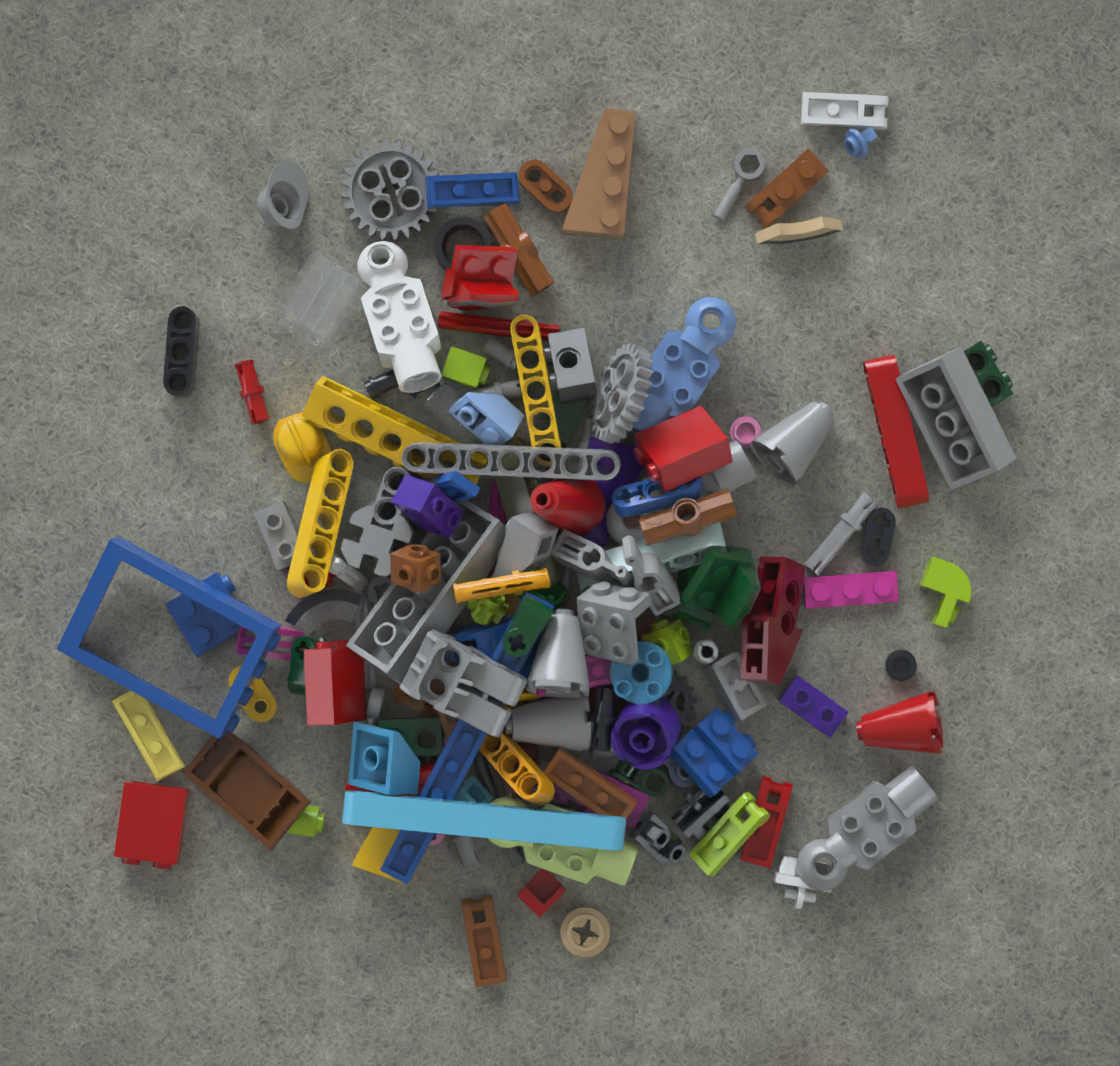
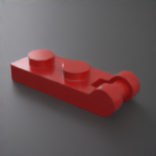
M762 776L755 803L759 808H765L770 817L744 842L740 856L741 861L771 869L793 783L783 781V784L772 781L771 777ZM768 793L779 796L777 805L766 802Z

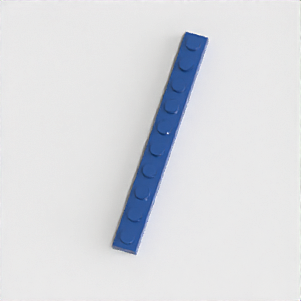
M526 591L517 607L518 609L526 594L551 609L554 608V605ZM511 619L491 659L519 674L535 642L528 653L522 657L508 655L503 648V638L513 621ZM518 634L516 638L509 637L508 640L512 643V650L516 651L518 647L524 648L526 646L522 642L523 635ZM477 688L474 689L482 694L485 693ZM490 696V698L494 699L495 701H497V702H499V703H501V704L504 703V702H502V701H500V700H498V699H496V698ZM459 719L418 797L453 800L487 733ZM400 830L380 871L408 885L435 833Z

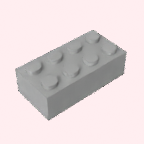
M962 347L925 362L895 379L951 490L995 473L1017 459Z

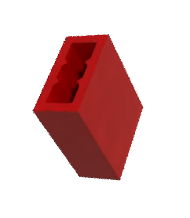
M698 406L634 434L636 448H633V453L638 464L646 466L651 481L653 483L658 482L665 492L733 462L727 436L702 406Z
M350 639L316 642V648L304 649L307 725H337L367 720L364 660L346 646Z
M130 780L125 781L114 857L122 858L121 863L140 865L141 860L153 862L152 867L159 869H171V865L180 863L190 789Z

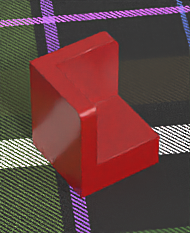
M541 869L517 893V896L540 918L566 891V888L548 870Z

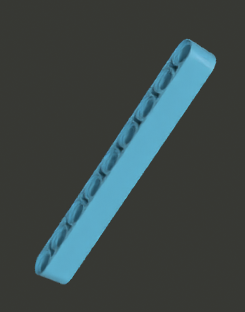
M345 791L342 823L349 825L622 851L624 848L626 818L618 816L404 795H386L363 791Z

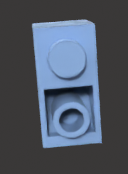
M473 392L465 394L448 410L485 445H503L513 437L525 416L503 395Z

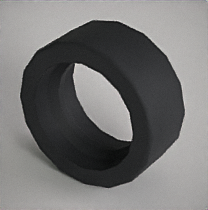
M458 217L446 222L439 229L434 242V252L439 265L445 271L452 267V261L446 254V242L454 232L459 230L472 231L480 238L482 246H493L489 231L481 222L472 218Z

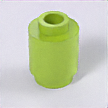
M308 805L287 833L315 838L317 832H323L325 814L320 813V807Z

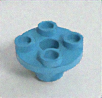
M642 640L637 641L639 660L634 665L612 661L610 665V678L615 693L619 697L635 704H648L661 698L669 689L673 676L672 664L666 652L655 643Z

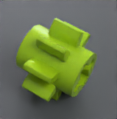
M504 595L472 600L467 604V607L472 609L470 612L471 617L481 625H489L492 621L499 624L509 606L504 603Z

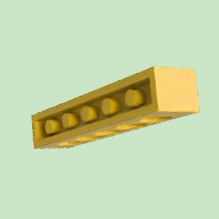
M322 376L315 383L301 415L307 418L313 426L322 429L327 428L335 432L338 438L346 442L354 441L364 446L368 453L376 456L383 455L391 459L395 466L403 469L406 468L402 463V453L406 447L415 442L460 443L325 376ZM333 406L343 409L345 417H338L333 411ZM361 420L369 421L373 426V431L365 430L361 425ZM388 434L397 435L401 440V444L392 443ZM416 448L411 450V462L415 465H423L425 458L418 455ZM444 450L441 454V461L443 464L445 461H451L456 464L457 457L453 451ZM476 451L472 456V462L476 467L485 468L488 463V457ZM417 472L422 479L445 474ZM461 474L475 485L478 484L482 476Z

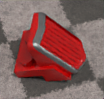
M455 245L451 269H446L441 294L442 300H447V305L450 308L464 311L515 305L518 302L519 293L512 286L518 251L514 247Z

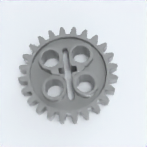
M385 140L383 149L379 150L378 146L372 143V153L369 154L363 148L361 149L363 156L361 161L354 157L351 158L356 166L355 169L345 168V172L351 178L341 180V184L349 188L348 191L341 193V197L350 199V202L346 203L343 207L345 211L354 210L349 219L351 222L358 219L361 220L358 225L360 231L364 230L367 226L370 227L369 237L371 238L379 231L382 241L386 240L388 233H392L394 241L397 242L401 232L409 239V229L414 228L417 232L421 233L419 223L421 221L426 224L431 223L427 213L437 214L438 212L436 208L427 209L425 177L439 176L438 171L428 172L433 165L432 160L422 163L424 152L421 150L416 155H413L412 144L405 150H402L400 140L396 142L394 148H390L388 141ZM405 164L409 168L408 174L403 178L394 177L392 175L394 166ZM381 165L386 167L392 186L394 188L399 187L395 194L403 212V215L400 217L396 214L389 194H383L387 191V187L380 171ZM366 176H378L380 179L378 186L374 189L365 188L363 180ZM412 192L419 195V202L414 207H406L402 202L403 197L408 193ZM384 203L390 206V213L385 218H378L374 215V208L378 204Z
M632 343L628 345L623 344L622 349L616 350L615 357H610V365L604 366L603 375L598 379L600 385L596 388L597 396L591 401L594 408L589 414L593 416L590 425L593 426L591 432L595 434V438L611 444L614 442L619 443L620 438L624 439L626 437L627 430L632 431L633 421L638 422V415L640 411L644 410L642 403L649 396L646 391L652 385V382L648 380L653 374V371L650 370L653 361L649 360L651 353L647 352L648 349Z

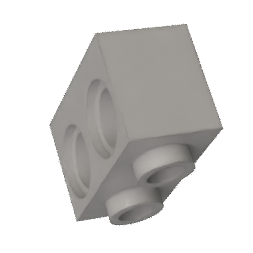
M280 501L254 512V515L277 570L283 571L291 566L298 530L286 502Z

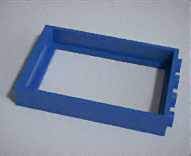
M118 536L109 540L57 650L220 739L228 732L232 734L241 718L237 714L241 706H246L254 693L251 686L255 678L260 679L268 664L264 660L268 652H273L281 639V635L278 632L282 625ZM121 561L257 634L216 719L81 646Z

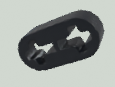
M886 508L873 510L866 520L860 556L870 566L883 564L888 559L896 519L894 514ZM880 513L885 514V519L889 521V526L882 528L880 536L876 535L877 524L873 523V518H877L880 516ZM875 538L880 539L878 549L883 551V555L872 561L871 555L866 553V549L874 546Z

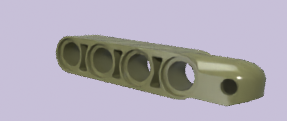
M521 437L510 439L503 444L508 446H527ZM512 452L504 455L503 461L507 468L517 469L519 467L520 459L518 455ZM494 476L507 521L511 517L528 511L539 516L534 512L530 503L533 490L539 486L537 477ZM550 553V556L533 571L547 568L550 588H552L561 579L562 565L558 564Z

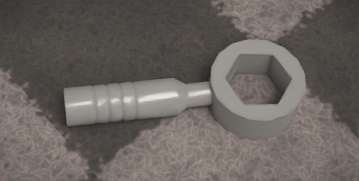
M745 149L736 156L734 170L738 178L735 183L730 185L725 197L714 213L715 217L725 221L742 191L741 186L744 181L755 180L763 173L765 160L760 152L754 149ZM744 156L756 157L759 168L754 174L742 171L739 163Z
M373 687L367 709L368 725L376 726L377 719H380L385 702L386 689Z

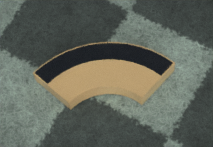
M821 216L797 223H777L755 233L757 244H788L832 235L843 231L841 220Z

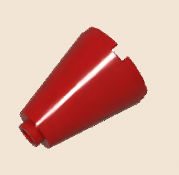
M558 478L537 486L530 498L531 507L534 512L548 523L556 526L560 533L566 529L578 536L590 533L589 531L595 525H599L605 512V496L594 480Z
M929 691L862 715L861 722H856L858 740H864L865 746L932 754L943 753L941 715L938 714V710H935L934 707L939 706L936 692Z

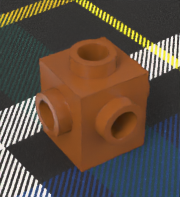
M409 544L390 554L391 583L408 588L409 591L414 593H422L441 582L440 553L429 550L424 545Z

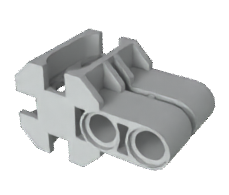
M393 467L386 471L373 506L367 505L352 513L349 523L364 529L360 542L357 543L344 538L340 548L348 565L364 569L368 555L379 558L374 574L386 578L391 577L390 554L394 552L397 541L413 544L416 536L409 520L404 517L405 514L396 506V515L391 520H384L381 515L384 506L393 504L391 501L397 490L392 489V479L397 475L411 476L401 467Z
M433 628L431 631H428L400 689L417 700L422 699L434 705V709L444 714L457 717L492 736L500 737L512 710L490 698V696L508 705L516 706L528 680L517 672L490 659L480 650L472 646L468 647L456 641L455 637ZM452 650L458 654L460 661L457 667H451L446 664L444 659L446 651ZM432 679H440L444 683L445 692L442 695H437L430 689ZM473 687H475V688H477V689H479V690H481V691H483V692H485V693L482 694V693H480V692L474 690Z

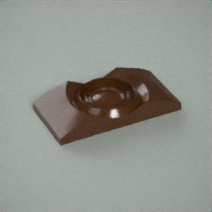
M228 732L220 739L212 735L182 772L271 851L312 802L289 779L272 767L235 733L231 734Z

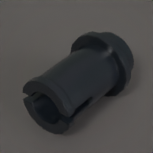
M393 369L374 378L369 376L368 380L363 382L371 399L375 397L380 399V395L399 387Z

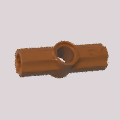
M506 203L483 216L489 230L499 243V247H514L518 251L515 271L531 297L554 284L551 275L538 257L539 252L527 232L525 230L522 231Z
M729 489L696 500L682 498L671 508L638 519L648 546L679 535L695 536L703 527L737 517V512ZM687 514L695 515L690 520H681V518Z

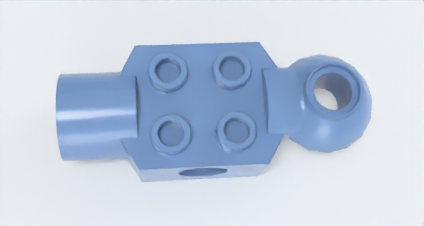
M705 297L696 301L689 308L685 317L686 330L668 331L649 359L653 361L650 367L653 374L648 380L652 382V385L646 391L649 396L642 403L644 410L640 411L638 422L633 421L632 430L637 433L693 408L720 366L714 353V348L726 344L733 337L736 329V315L726 301L717 297ZM707 314L716 315L720 320L719 327L711 330L706 328L703 324V317Z

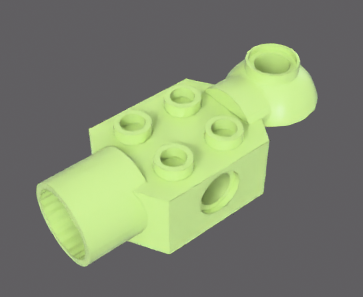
M509 796L497 798L490 803L529 808L523 801ZM551 802L539 808L576 812ZM488 838L490 842L498 847L512 848L519 845L523 846L526 863L584 884L588 883L594 876L625 886L639 847L638 844L624 840L623 850L616 851Z

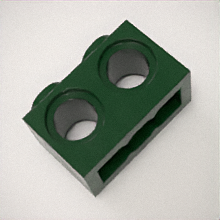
M980 341L964 351L966 357L974 355L981 361L980 370L974 371L981 387H983L985 382H992L997 387L995 398L987 397L991 407L1013 395L1010 389L1013 387V383L1005 371H999L995 364L997 356L989 344L984 346L983 342Z
M439 716L378 720L380 728L401 733L413 753L418 756L420 762L437 761V755H440L444 748L443 726ZM428 730L435 735L436 742L433 747L425 748L420 745L418 737L422 731Z

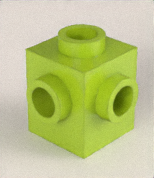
M667 618L658 620L650 624L651 630L641 636L643 641H649L661 647L668 655L672 665L682 662L693 654L689 633L683 627L680 619L668 622Z

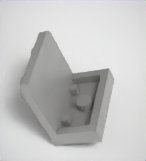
M595 582L576 599L584 652L589 656L634 665L639 660L635 619L651 605V594L637 591V589L632 587L623 588L610 585L608 582Z

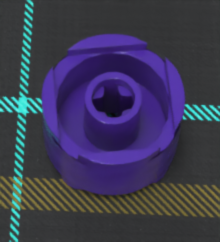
M664 697L648 704L628 702L613 727L611 733L612 748L622 761L625 759L632 763V767L642 770L657 768L670 756L681 731L680 719L676 711L671 707L670 702Z

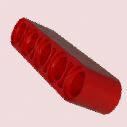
M892 354L863 361L864 373L868 374L866 381L871 402L876 406L873 407L878 431L879 434L883 435L880 439L886 464H890V467L887 468L893 493L897 494V497H895L898 509L927 503L929 502V493L908 405L895 380L900 376L896 357Z

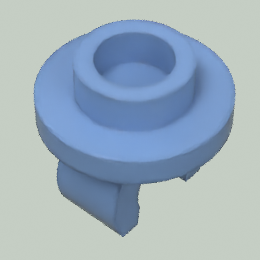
M872 127L861 133L855 129H850L845 133L844 147L851 156L862 159L868 154L867 145L872 143L878 136Z

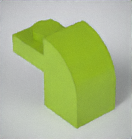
M931 556L919 586L942 594L931 624L947 628L948 623L953 624L958 615L959 607L955 606L957 600L963 603H970L971 585L967 575L961 568L953 563Z

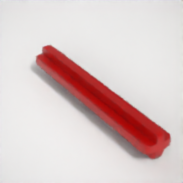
M441 311L438 316V327L440 329L511 337L510 326L513 320ZM521 321L517 325V334L522 338L530 337L534 331L533 324ZM538 323L542 341L549 342L548 334L560 332L558 325Z

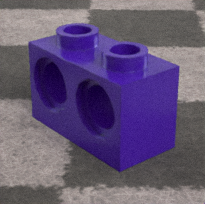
M408 475L404 476L391 501L421 530L448 539L459 524L463 513L435 484Z
M794 675L777 699V701L830 738L849 713L798 675Z

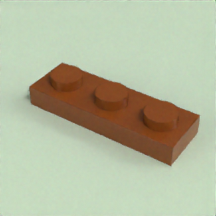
M560 747L543 771L551 782L599 815L618 816L627 819L638 803V800L562 747Z

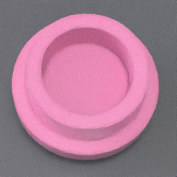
M747 416L736 419L730 428L732 441L737 440L743 448L750 447L754 438L761 434L759 423Z

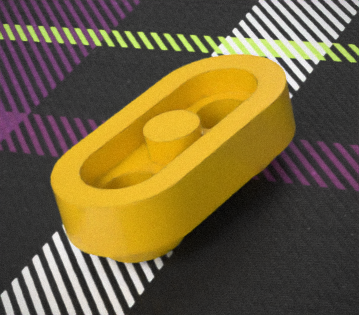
M241 666L231 671L228 679L230 688ZM262 677L260 679L255 678L251 686L254 693L246 706L242 705V707L252 720L266 722L275 716L278 704ZM258 701L266 703L267 708L265 712L260 713L256 710V703Z

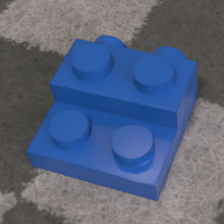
M216 572L202 580V582L235 599L232 592L236 588L227 574L222 577L220 572ZM184 594L165 604L196 657L201 656L239 633V624Z
M718 707L700 720L675 744L671 752L672 757L709 798L716 795L759 754L754 749V740L747 734H741L734 726L733 716L725 710L720 711Z

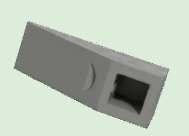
M530 511L511 517L506 524V535L503 545L497 553L498 561L495 571L490 578L512 575V571L516 570L519 573L533 571L550 556L558 528Z

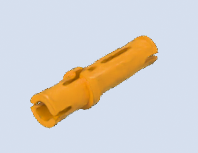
M547 568L519 573L516 570L512 571V575L453 584L456 604L512 593L519 596L524 591L550 588Z

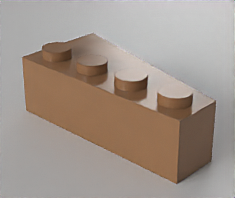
M604 109L567 213L562 234L624 239L636 111Z

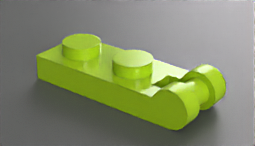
M750 792L741 795L689 853L691 858L707 876L714 877L753 832L769 819L770 814L765 808L758 807L755 803L756 799ZM746 811L750 817L744 822L740 816Z

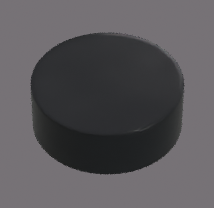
M906 650L891 652L885 661V670L894 680H908L915 674L917 669L915 657Z

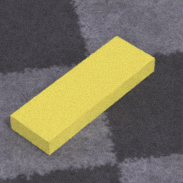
M130 690L112 700L113 705L157 782L185 767L183 760L148 699Z

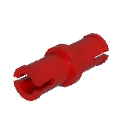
M245 360L240 362V364L236 363L234 366L242 388L240 396L241 399H245L251 425L269 421L270 417L268 416L262 395L265 391L264 387L259 384L254 360Z

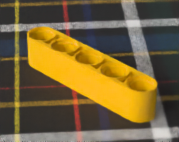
M519 315L512 321L510 332L532 447H541L545 443H550L556 448H562L540 327L532 316ZM524 320L530 321L534 326L532 335L527 338L520 337L516 331L517 325ZM529 351H534L539 355V364L533 369L526 368L522 363L523 355ZM533 382H541L545 387V394L541 399L534 400L528 394L529 385ZM541 412L547 413L551 418L550 427L544 431L538 430L534 425L535 416ZM540 454L535 457V460L543 466H551L552 464L551 461L543 460Z
M343 449L334 450L320 457L314 466L287 578L288 590L293 596L298 598L307 597L321 591L327 581L354 463L351 455ZM331 462L336 465V470L332 467ZM325 490L329 493L330 500L326 497ZM318 518L322 521L323 528L320 527ZM311 547L315 550L316 557L313 556ZM304 576H306L309 581V587L305 584Z

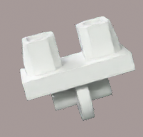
M783 856L779 872L775 871L773 881L775 883L797 886V890L786 888L784 898L795 899V909L801 910L804 901L815 903L816 894L805 892L806 888H812L807 886L798 875V858ZM816 861L815 869L818 873L825 874L830 870L829 864Z

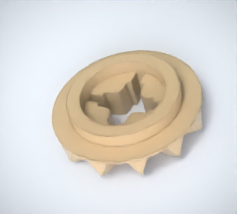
M579 907L568 913L563 920L560 930L561 940L570 953L578 957H592L599 954L607 946L610 938V926L605 916L596 909ZM588 919H590V930L599 936H588L583 945H580V933L576 932L572 927L583 928Z

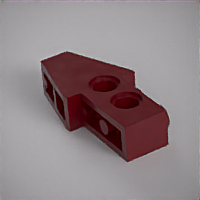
M760 556L757 574L761 590L751 609V615L747 614L742 620L740 679L753 684L781 685L803 631L796 627L806 566L787 557Z

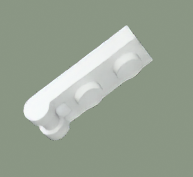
M803 92L801 125L887 129L888 119L885 118V108L888 107L889 97ZM865 106L873 107L872 117L864 116Z

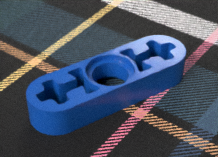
M700 476L675 487L676 492H672V489H670L659 498L650 496L654 490L662 489L658 482L653 483L651 479L621 486L612 495L615 512L622 517H631L672 507L682 498L699 499L704 491L702 478ZM691 484L692 487L686 488L685 485ZM640 495H644V500H641ZM630 499L631 502L624 503V500Z

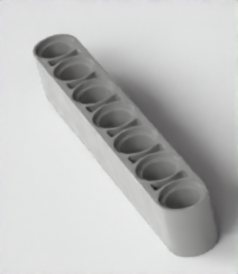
M415 442L405 448L401 457L406 469L422 473L446 474L457 471L459 474L610 480L617 475L621 467L619 456L614 451L603 449ZM417 448L424 452L425 462L423 465H415L411 462L410 452L412 449ZM444 450H451L455 453L457 461L454 466L449 467L442 463L441 454ZM481 451L487 455L488 465L485 468H479L473 464L472 456L474 452ZM512 452L518 455L520 465L517 469H509L505 466L503 458L506 453ZM538 454L549 456L552 462L551 468L545 471L539 470L535 465V457ZM576 455L582 459V470L572 472L567 468L566 460L569 456ZM607 456L613 459L615 463L614 471L603 473L599 470L597 463L601 457Z

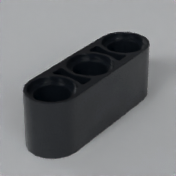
M185 306L176 307L170 312L167 325L163 384L166 391L177 398H186L193 392L196 377L200 323L197 314ZM182 314H189L192 319L191 325L186 329H178L177 319ZM183 344L187 345L189 348L187 358L180 361L176 360L174 357L176 347ZM178 375L185 376L187 380L186 387L182 391H174L172 388V380Z

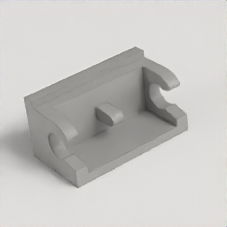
M738 651L703 668L725 710L733 716L735 722L741 721L768 706L756 684L740 679L741 656Z

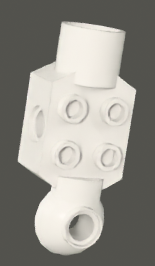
M387 241L374 242L361 252L357 268L362 281L371 286L361 297V301L382 367L394 370L399 389L402 392L413 393L426 390L441 380L442 375L435 355L442 348L421 280L405 276L408 269V260L403 249ZM380 259H388L383 265L375 264Z

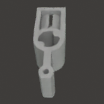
M566 529L562 531L550 552L558 564L592 580L601 581L610 576L621 581L625 587H632L634 584L633 577L627 568L623 565L616 566L612 564L611 559L602 547Z
M628 535L622 538L625 563L632 567L635 589L651 594V605L649 608L657 616L681 604L677 582L659 558L652 553H641L636 547L635 539L632 536Z

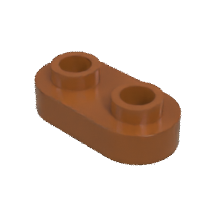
M529 160L521 166L519 171L520 184L547 210L553 213H561L570 207L573 199L571 188L545 163L540 160ZM533 171L538 172L541 176L537 182H532L528 178L529 174ZM555 192L563 195V200L559 203H555L551 199L552 194Z

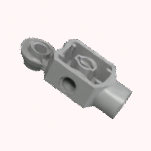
M737 440L729 443L733 462L701 476L704 491L700 498L726 489L732 492L757 478L750 461ZM650 477L644 478L643 481L650 479ZM691 484L685 485L686 488L692 487ZM657 489L651 492L650 496L659 498L666 492L662 489ZM630 499L624 500V503L631 502ZM612 504L606 514V527L614 541L623 545L622 538L628 535L632 536L635 542L644 539L641 525L634 530L627 529L623 524V517L615 512L614 505ZM668 508L639 514L638 516L641 518ZM687 514L683 516L681 520H690L695 515Z
M911 765L887 785L877 781L871 782L825 819L828 839L813 840L800 851L797 859V872L801 880L812 889L819 891L831 890L839 886L845 879L849 866L855 865L869 870L916 832L914 819L938 800L936 794ZM826 856L831 861V869L825 874H820L815 869V863L818 858Z

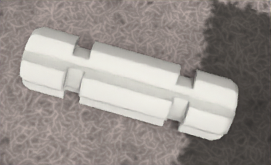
M333 554L329 571L337 575L336 577L347 585L352 586L354 590L363 591L364 586L368 585V578L353 566L348 565L338 555Z

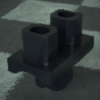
M701 788L693 795L687 789L682 792L687 800L679 807V811L671 819L688 838L692 836L698 841L703 839L709 831L705 823L713 815L720 820L728 811L730 806L727 802L730 800L721 790L711 798Z
M651 811L645 814L644 821L638 822L636 825L637 829L633 830L630 834L662 866H665L668 861L674 865L677 864L686 852V849L681 845L683 841Z

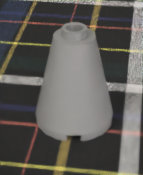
M811 402L756 436L750 445V449L765 470L769 465L777 472L773 476L785 485L793 487L801 480L834 425L832 417L834 413L823 402Z
M556 609L555 614L551 615L544 627L527 679L526 690L528 692L536 694L538 688L545 690V696L580 698V691L585 696H589L590 686L579 617L573 616L574 611Z
M581 691L580 698L548 697L510 708L512 713L504 727V733L510 734L511 740L556 748L562 747L563 749L579 752L589 749L591 721L587 722L586 711H590L588 697Z

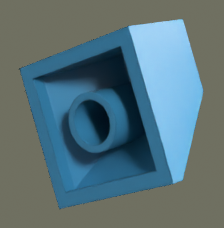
M353 722L348 784L386 795L418 793L420 761L401 734L396 731Z

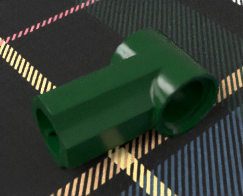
M678 590V591H679V597H681V595L683 594V591ZM681 600V604L677 605L674 609L663 612V614L670 615L706 631L709 630L716 615V612L713 610L687 607Z

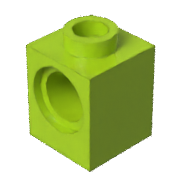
M451 346L441 375L444 379L478 389L479 384H486L491 367L486 366L487 358Z

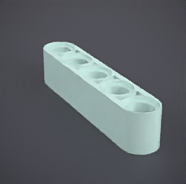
M720 522L703 527L695 536L679 535L648 546L645 538L635 542L636 547L641 553L656 555L670 574L700 565L710 549L727 552ZM623 545L605 551L612 564L625 566L633 577L632 567L625 563ZM577 573L581 594L595 582H608L610 585L626 588L621 581L610 576L604 580L595 581Z

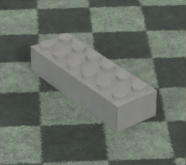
M467 500L455 502L463 513L459 524L449 539L429 532L420 544L426 546L429 550L440 553L441 582L422 593H414L409 591L408 588L391 583L346 645L361 659L399 685L402 684L428 631L434 628L446 633L468 601L456 604L453 584L485 579L498 561L497 553L503 545L506 526L499 519Z

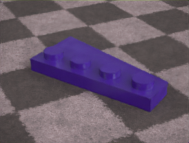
M590 437L587 449L614 451L621 461L620 470L614 478L610 480H594L605 496V512L598 526L595 525L589 531L590 533L580 536L604 549L610 536L606 527V514L613 504V492L621 486L635 483L644 465L640 466L634 456L633 448H636V446L616 442L611 444L595 437ZM605 456L598 460L597 465L601 472L611 473L614 471L615 463L613 459Z

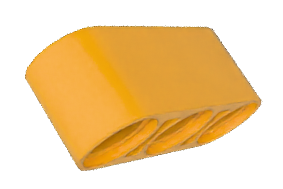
M503 732L500 737L487 733L480 751L521 798L539 806L548 804L555 793L551 780L516 741L511 740L510 736ZM501 741L500 748L495 751L497 743ZM520 762L518 770L514 772V766ZM538 783V789L532 795V789L534 785Z

